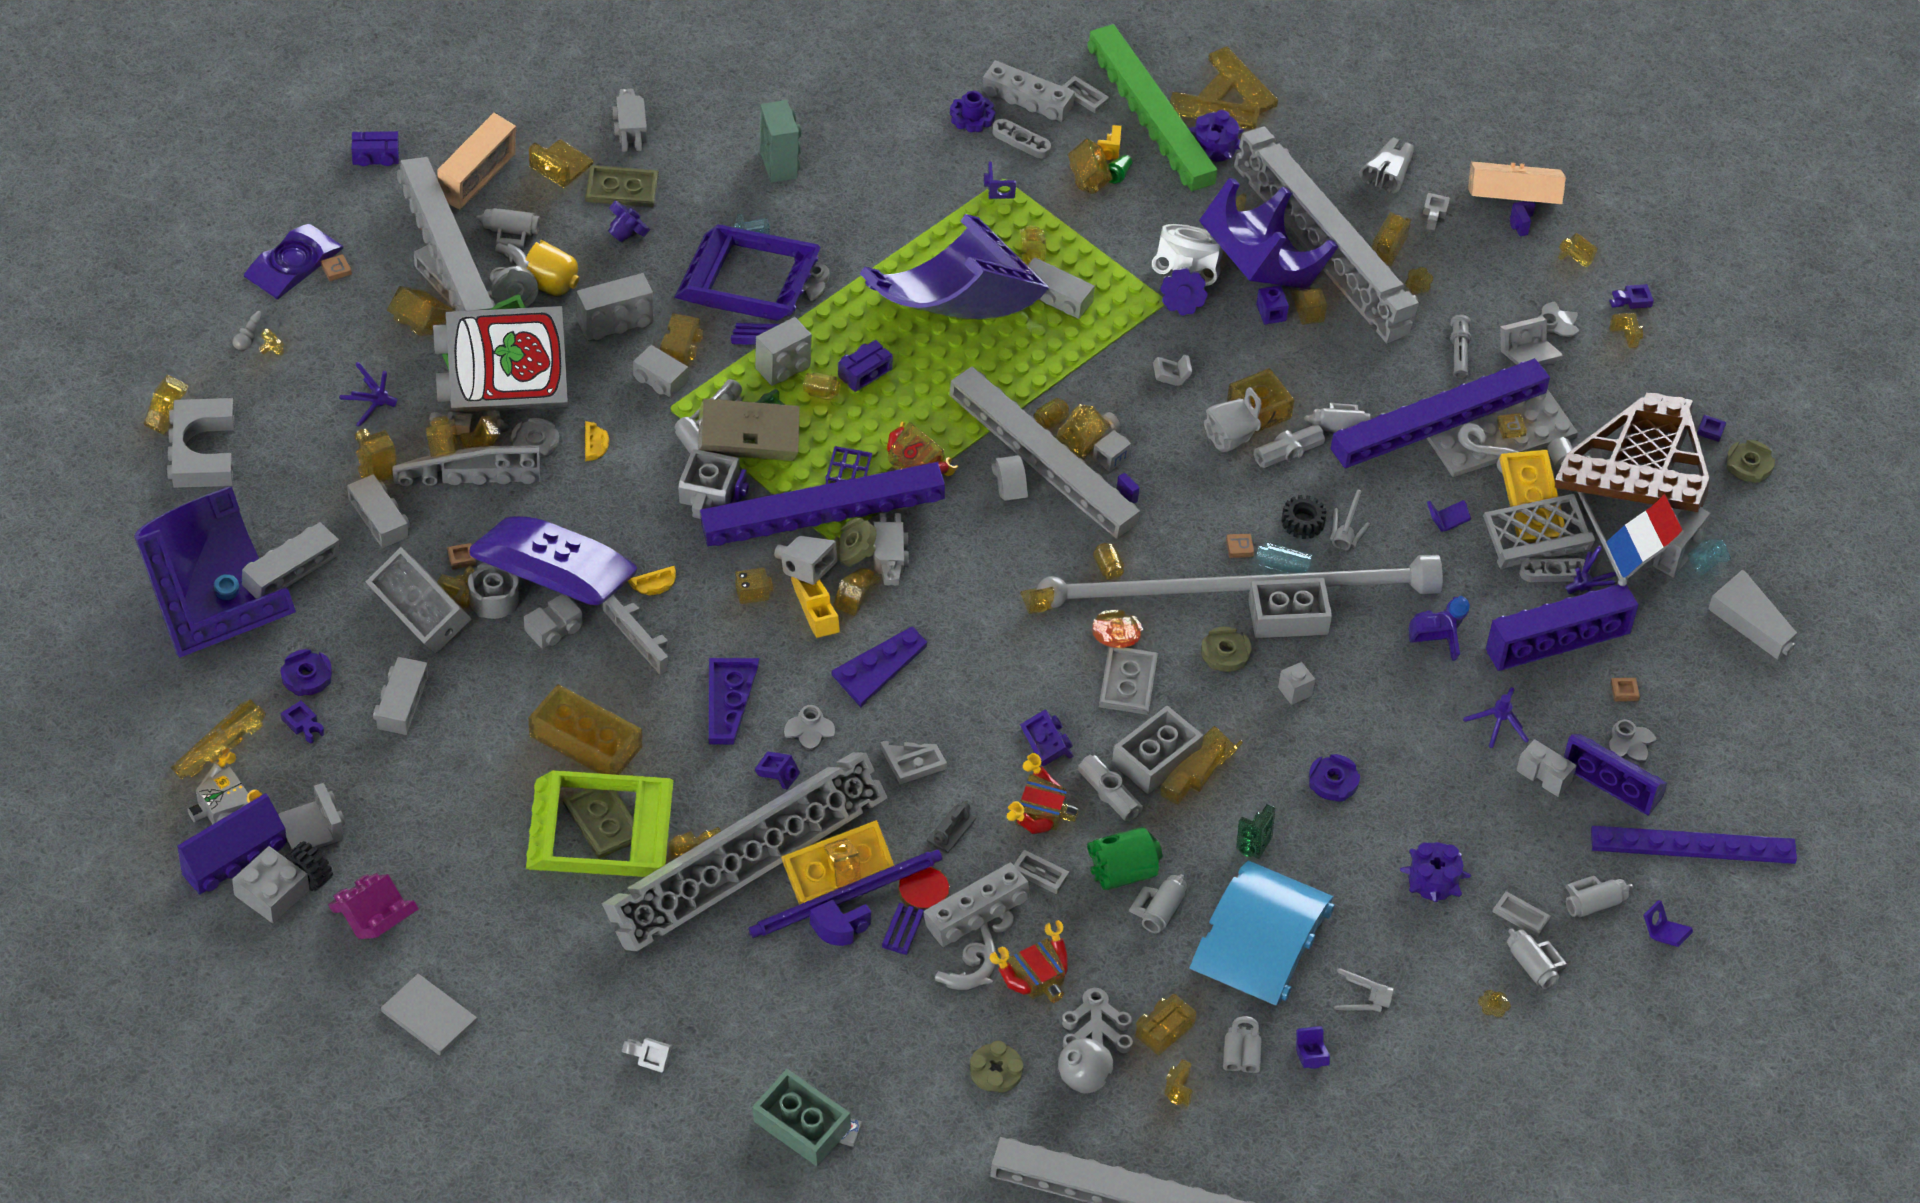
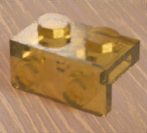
M1080 404L1072 411L1066 423L1059 428L1055 438L1062 444H1065L1074 455L1084 460L1110 424L1093 406Z

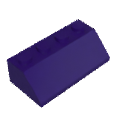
M1572 734L1569 737L1564 758L1577 765L1575 775L1647 816L1651 814L1664 796L1667 786L1666 782L1658 776L1641 769L1638 765L1618 756L1615 752L1602 747L1592 739L1586 738L1581 734Z
M266 793L177 845L181 873L199 895L205 891H213L220 882L228 877L234 878L268 846L275 851L283 848L287 842L286 829L269 796Z

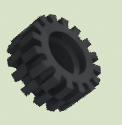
M1298 495L1297 500L1295 497H1292L1290 501L1287 500L1283 508L1281 523H1283L1284 529L1287 528L1288 534L1294 532L1293 537L1297 538L1298 535H1302L1301 539H1306V535L1309 538H1314V533L1318 536L1320 531H1323L1327 515L1326 508H1323L1324 504L1322 502L1318 504L1317 498H1314L1312 501L1309 495H1306V499H1303L1302 495ZM1298 513H1306L1310 515L1313 519L1309 521H1303L1296 518L1295 515Z
M306 841L300 842L285 855L286 859L308 874L310 891H317L333 876V872H331L332 867L328 865V860L323 858L324 855L319 853L315 846L312 848V845L306 843Z

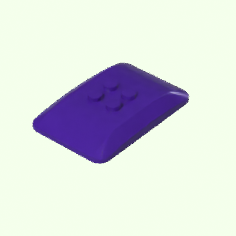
M506 517L476 541L469 551L470 555L479 561L590 605L604 603L631 579L637 571L634 563L606 545L550 522L531 517Z

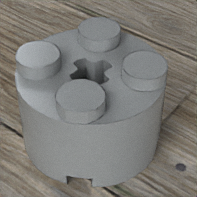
M487 563L477 566V570L469 575V603L479 617L497 619L514 613L519 603L517 575Z

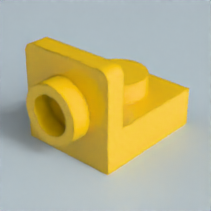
M1112 125V134H1107L1106 140L1097 141L1096 157L1105 160L1118 159L1121 126Z

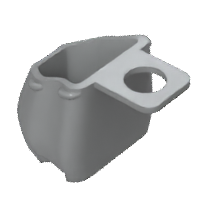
M1247 388L1244 400L1238 398L1237 400L1216 404L1206 409L1205 430L1208 438L1212 440L1220 452L1234 450L1244 442H1248L1255 431H1259L1261 422L1258 416L1261 400L1252 388ZM1250 396H1252L1255 400V409L1252 407L1250 403Z

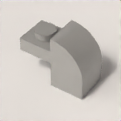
M1017 455L996 458V463H992L991 466L993 474L998 479L1000 497L1004 501L1027 498L1026 475L1021 457Z

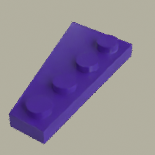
M912 626L833 669L831 675L853 700L862 707L869 698L881 690L883 685L894 678L905 665L907 666L927 647V641Z
M709 658V744L734 745L759 667V658Z

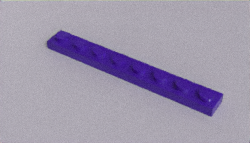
M1607 826L1591 827L1592 851L1796 864L1797 861L1796 844L1793 838Z

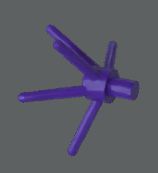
M356 362L357 368L365 377L363 379L372 392L370 394L352 391L351 395H340L339 399L370 401L373 403L356 424L359 427L378 405L383 406L387 404L395 407L397 398L388 395V391L385 390L386 371L382 372L379 387L359 362Z
M1601 546L1596 548L1593 555L1590 551L1587 553L1582 573L1580 568L1575 569L1577 576L1574 577V582L1566 585V590L1569 594L1578 590L1581 592L1586 590L1588 592L1595 591L1591 587L1615 584L1614 580H1605L1617 576L1615 571L1594 578L1588 573L1602 549Z
M1513 687L1509 689L1507 694L1501 696L1494 707L1463 718V721L1467 722L1494 714L1497 720L1489 748L1494 747L1501 722L1507 719L1523 741L1526 743L1529 741L1522 730L1523 726L1512 712L1513 707L1510 700L1514 692Z

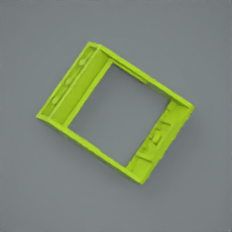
M554 770L536 779L532 819L529 829V845L526 853L527 870L646 877L666 865L673 791L672 779ZM561 787L636 792L629 861L553 856Z

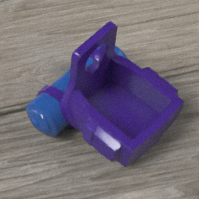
M1463 596L1453 597V600L1447 604L1444 611L1433 613L1429 610L1417 613L1409 623L1410 642L1447 639L1452 661H1455L1460 655L1457 628L1469 613L1470 604L1468 600Z

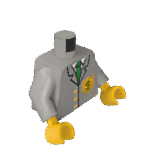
M221 746L217 750L216 755L219 762L215 761L206 777L196 789L198 804L188 808V813L193 822L208 817L211 823L214 824L262 795L261 792L255 789L248 793L230 767L226 768V764H232L236 760V755L229 752V748L226 746Z

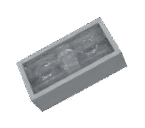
M402 547L366 581L372 590L434 653L441 650L471 620V617Z

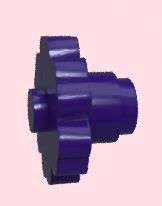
M969 91L962 96V100L955 99L950 106L951 122L958 129L966 128L971 133L982 132L983 127H991L995 120L994 104L988 98L983 97L980 92Z
M616 200L609 207L616 215V218L611 222L608 232L620 242L628 239L634 231L642 237H645L650 231V228L639 219L641 215L631 207L627 209Z
M1187 267L1174 269L1172 276H1165L1160 286V290L1164 294L1162 297L1163 304L1167 306L1169 311L1178 310L1180 315L1193 314L1196 306H1203L1207 298V291L1204 289L1205 279L1201 277L1198 271L1190 273Z

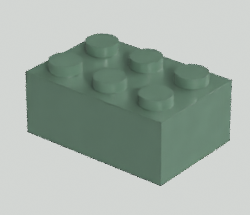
M787 100L760 104L759 151L771 183L796 179L797 170L801 169L798 154H801V146L798 138L802 137L801 127L795 123V111L793 108L790 109Z
M788 1069L779 1076L752 1107L753 1118L756 1124L817 1167L851 1129L850 1112Z

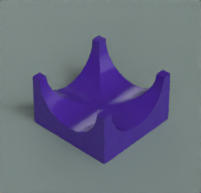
M1229 178L1204 212L1199 222L1249 281L1298 288L1310 287L1339 246L1333 240H1327L1317 249L1304 252L1297 250L1289 241L1284 226L1285 209L1292 192L1287 187H1281L1271 199L1261 206L1249 211H1238L1236 207V192L1240 184L1235 179Z

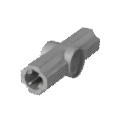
M1312 425L1295 433L1288 430L1284 431L1273 442L1254 449L1253 455L1258 465L1263 468L1285 459L1291 462L1290 459L1300 458L1305 451L1324 444L1323 430L1319 425Z
M1088 755L1078 765V771L1098 792V797L1103 802L1108 803L1124 821L1133 820L1142 811L1143 806L1122 784L1121 776L1116 772L1110 771L1095 755Z

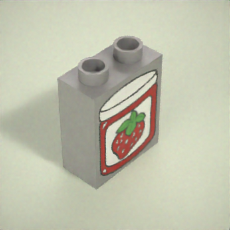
M562 306L446 312V325H433L435 354H448L449 372L436 373L437 401H451V412L464 413L489 410L503 411L567 407Z

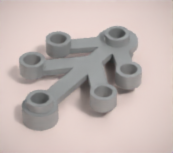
M1090 988L1083 994L1082 1005L1073 1012L1068 1011L1063 1014L1062 1025L1068 1030L1075 1029L1078 1021L1089 1012H1091V1020L1075 1034H1067L1063 1039V1048L1068 1044V1041L1087 1038L1090 1035L1092 1040L1098 1041L1103 1045L1104 1035L1116 1045V1049L1119 1052L1128 1053L1132 1049V1038L1128 1035L1117 1033L1102 1020V1013L1114 1021L1116 1028L1122 1031L1130 1028L1131 1016L1126 1012L1119 1013L1108 1004L1109 997L1104 990ZM1092 997H1098L1099 1000H1093ZM1066 1019H1073L1074 1022H1067ZM1119 1020H1126L1127 1023H1121ZM1121 1042H1126V1043H1128L1129 1045L1123 1046V1045H1121L1120 1043H1121Z

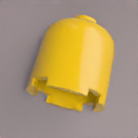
M540 240V243L536 242L525 260L529 262L526 269L531 271L536 278L538 290L553 296H562L570 288L575 289L580 279L577 276L578 264L575 258L544 240Z

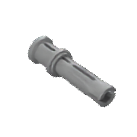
M1456 315L1450 320V325L1453 328L1450 340L1454 345L1453 376L1454 378L1466 379L1468 377V344L1471 341V334L1469 333L1471 319L1466 315Z

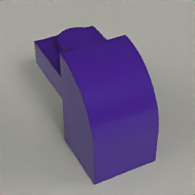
M832 899L810 910L809 923L823 941L836 946L849 945L853 943L854 932L857 934L862 933L871 925V910L865 904L843 914Z

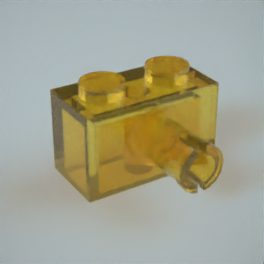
M368 429L357 431L355 439L359 443V449L356 450V454L361 464L358 466L361 479L373 474L379 482L392 479L393 466L396 465L395 446L387 431L384 430L370 435Z

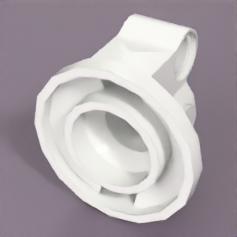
M1167 224L1162 227L1158 252L1152 260V267L1159 274H1166L1171 269L1187 267L1190 273L1198 271L1206 281L1205 286H1209L1220 275L1219 263L1223 249L1205 229L1188 225ZM1159 257L1167 258L1169 266L1161 265ZM1208 268L1212 270L1214 277H1206L1203 269Z

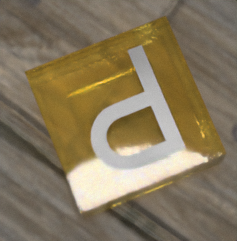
M1521 413L1499 415L1497 417V424L1503 439L1526 436L1527 429Z

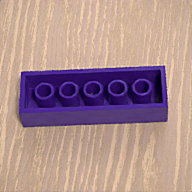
M1611 585L1605 589L1589 591L1580 596L1568 597L1551 604H1543L1540 607L1522 610L1509 616H1500L1492 620L1486 651L1497 670L1501 671L1631 633L1639 604L1627 585Z

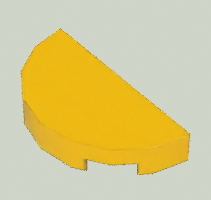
M585 421L586 462L602 457L609 446L607 431L598 427L596 423Z
M675 565L633 577L628 580V583L641 594H661L669 590L675 582Z

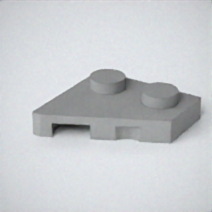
M889 741L880 743V749L900 785L947 769V762L937 744L924 743L918 745L904 742V746L889 745Z

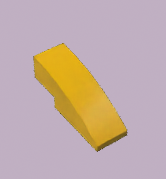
M791 577L794 590L815 637L819 638L839 633L838 614L831 605L830 595L821 580L819 579L812 585Z

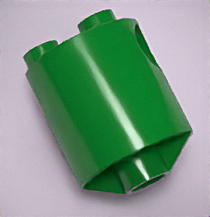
M1144 827L1087 843V850L1094 864L1090 868L1091 874H1095V881L1100 880L1103 890H1111L1154 878L1158 875V863L1163 856L1162 849L1158 840Z

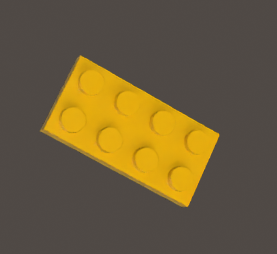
M1548 450L1503 453L1500 455L1499 460L1510 507L1558 497ZM1538 508L1536 514L1548 520L1552 512L1545 508ZM1519 512L1515 513L1513 518L1526 525L1530 517ZM1554 514L1551 522L1564 528V519ZM1532 518L1528 526L1541 533L1545 525ZM1515 526L1516 535L1519 537L1522 529ZM1547 527L1543 535L1556 539L1560 533ZM1524 532L1521 540L1527 543H1535L1538 539L1527 532Z
M877 820L781 857L799 905L894 866Z

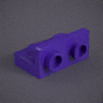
M1045 709L1020 724L1034 753L1040 756L1043 767L1064 754L1069 759L1074 757L1070 750L1073 744L1066 734L1062 735L1060 729L1063 726L1056 715L1051 716Z

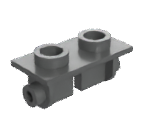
M963 801L954 806L927 838V842L949 853L976 820V817L970 814V805Z

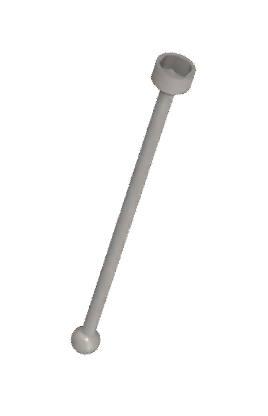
M1436 554L1418 555L1408 568L1080 584H1066L1059 577L1049 576L1040 581L1036 594L1042 605L1048 608H1057L1063 605L1067 599L1245 591L1250 590L1251 581L1324 578L1326 587L1409 583L1419 594H1440L1442 591L1443 575L1441 559Z

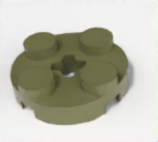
M1747 440L1746 443L1741 444L1736 442L1730 447L1727 454V470L1741 480L1760 483L1772 474L1775 458L1773 459L1771 456L1772 451L1769 447L1761 442ZM1753 459L1754 463H1749L1747 461Z
M855 518L847 522L841 528L844 532L840 538L836 536L834 541H836L837 559L846 566L851 567L865 557L872 556L875 552L876 527L863 518Z
M1232 627L1214 628L1202 640V658L1213 670L1231 672L1244 668L1251 654V643L1244 633L1243 636L1236 633L1237 629ZM1227 646V649L1232 651L1224 652L1222 647Z
M994 1041L974 1052L970 1059V1076L973 1082L985 1091L1007 1092L1016 1087L1020 1082L1024 1065L1020 1055L1013 1048L1006 1046L1002 1041ZM991 1064L1002 1065L1001 1072H998L997 1070H994L992 1072Z

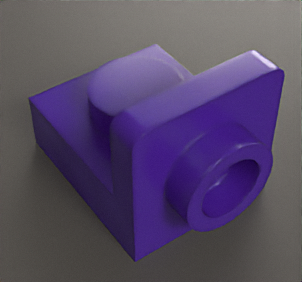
M768 751L755 768L759 777L778 779L782 788L786 790L789 789L800 774L792 755Z

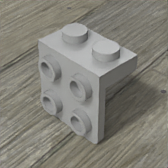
M1543 316L1500 326L1501 352L1516 365L1534 358L1540 365H1551L1555 361L1563 359V354L1547 341V320Z
M324 783L314 786V802L278 814L286 829L287 842L291 850L303 841L310 843L312 848L314 846L320 848L343 840L342 826L345 825V819L341 810L336 811L335 796L332 791H327Z

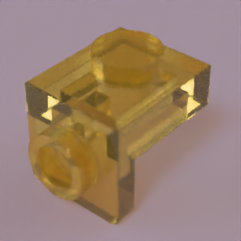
M1621 313L1612 315L1609 326L1610 332L1624 331L1628 347L1638 348L1639 341L1643 339V328L1639 326L1636 314Z
M482 416L474 432L462 433L460 439L465 449L493 446L499 436V432L490 416Z
M1184 1059L1180 1061L1177 1067L1172 1066L1166 1077L1167 1082L1164 1095L1168 1096V1099L1174 1104L1180 1105L1182 1103L1188 1107L1191 1103L1193 1091L1184 1086L1190 1076L1192 1063Z

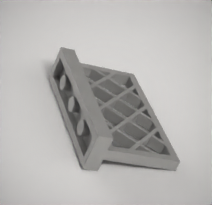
M1574 494L1489 511L1483 515L1498 555L1497 563L1500 569L1521 565L1523 561L1528 559H1551L1588 551L1595 542L1593 533L1588 532ZM1570 502L1573 510L1571 515L1558 509L1559 505ZM1538 508H1545L1552 512L1548 520L1536 514ZM1522 512L1530 517L1526 525L1513 518L1515 513ZM1554 514L1567 520L1564 528L1551 522ZM1500 517L1507 521L1504 529L1495 526L1492 518ZM1532 518L1545 525L1541 533L1528 526ZM1569 522L1579 527L1581 533L1573 534L1565 529ZM1510 523L1522 529L1519 537L1506 532ZM1549 527L1560 533V535L1556 539H1551L1543 535V533ZM1524 532H1527L1538 539L1535 543L1529 544L1521 540ZM1502 536L1515 543L1513 548L1503 550L1500 542Z

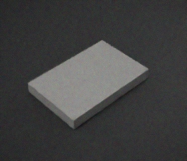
M1109 646L1099 707L1148 715L1158 653Z
M420 974L412 978L381 1007V1012L439 1056L477 1022L476 1016Z

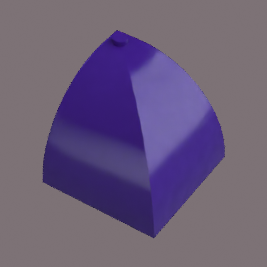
M965 214L961 220L967 227L966 230L951 245L929 261L908 271L896 274H882L879 270L864 267L860 272V275L866 280L865 284L869 288L879 292L892 302L964 319H988L1010 315L1032 305L1049 289L979 217Z
M230 486L192 500L154 518L138 529L134 535L175 652L179 658L296 612L287 588L256 599L242 586V569L248 563L258 560L259 557L244 525L233 488ZM232 575L238 580L239 593L235 598L222 600L215 595L214 582L219 576Z

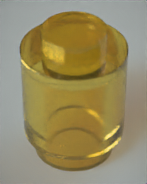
M816 372L806 374L803 391L807 392L810 396L832 400L834 396L838 395L840 382H837L836 376Z
M1054 398L1039 407L1033 417L1044 429H1051L1068 418L1069 407L1064 400Z
M1111 543L1098 545L1093 552V558L1102 575L1106 576L1108 580L1113 579V577L1122 576L1124 573V563L1115 545Z

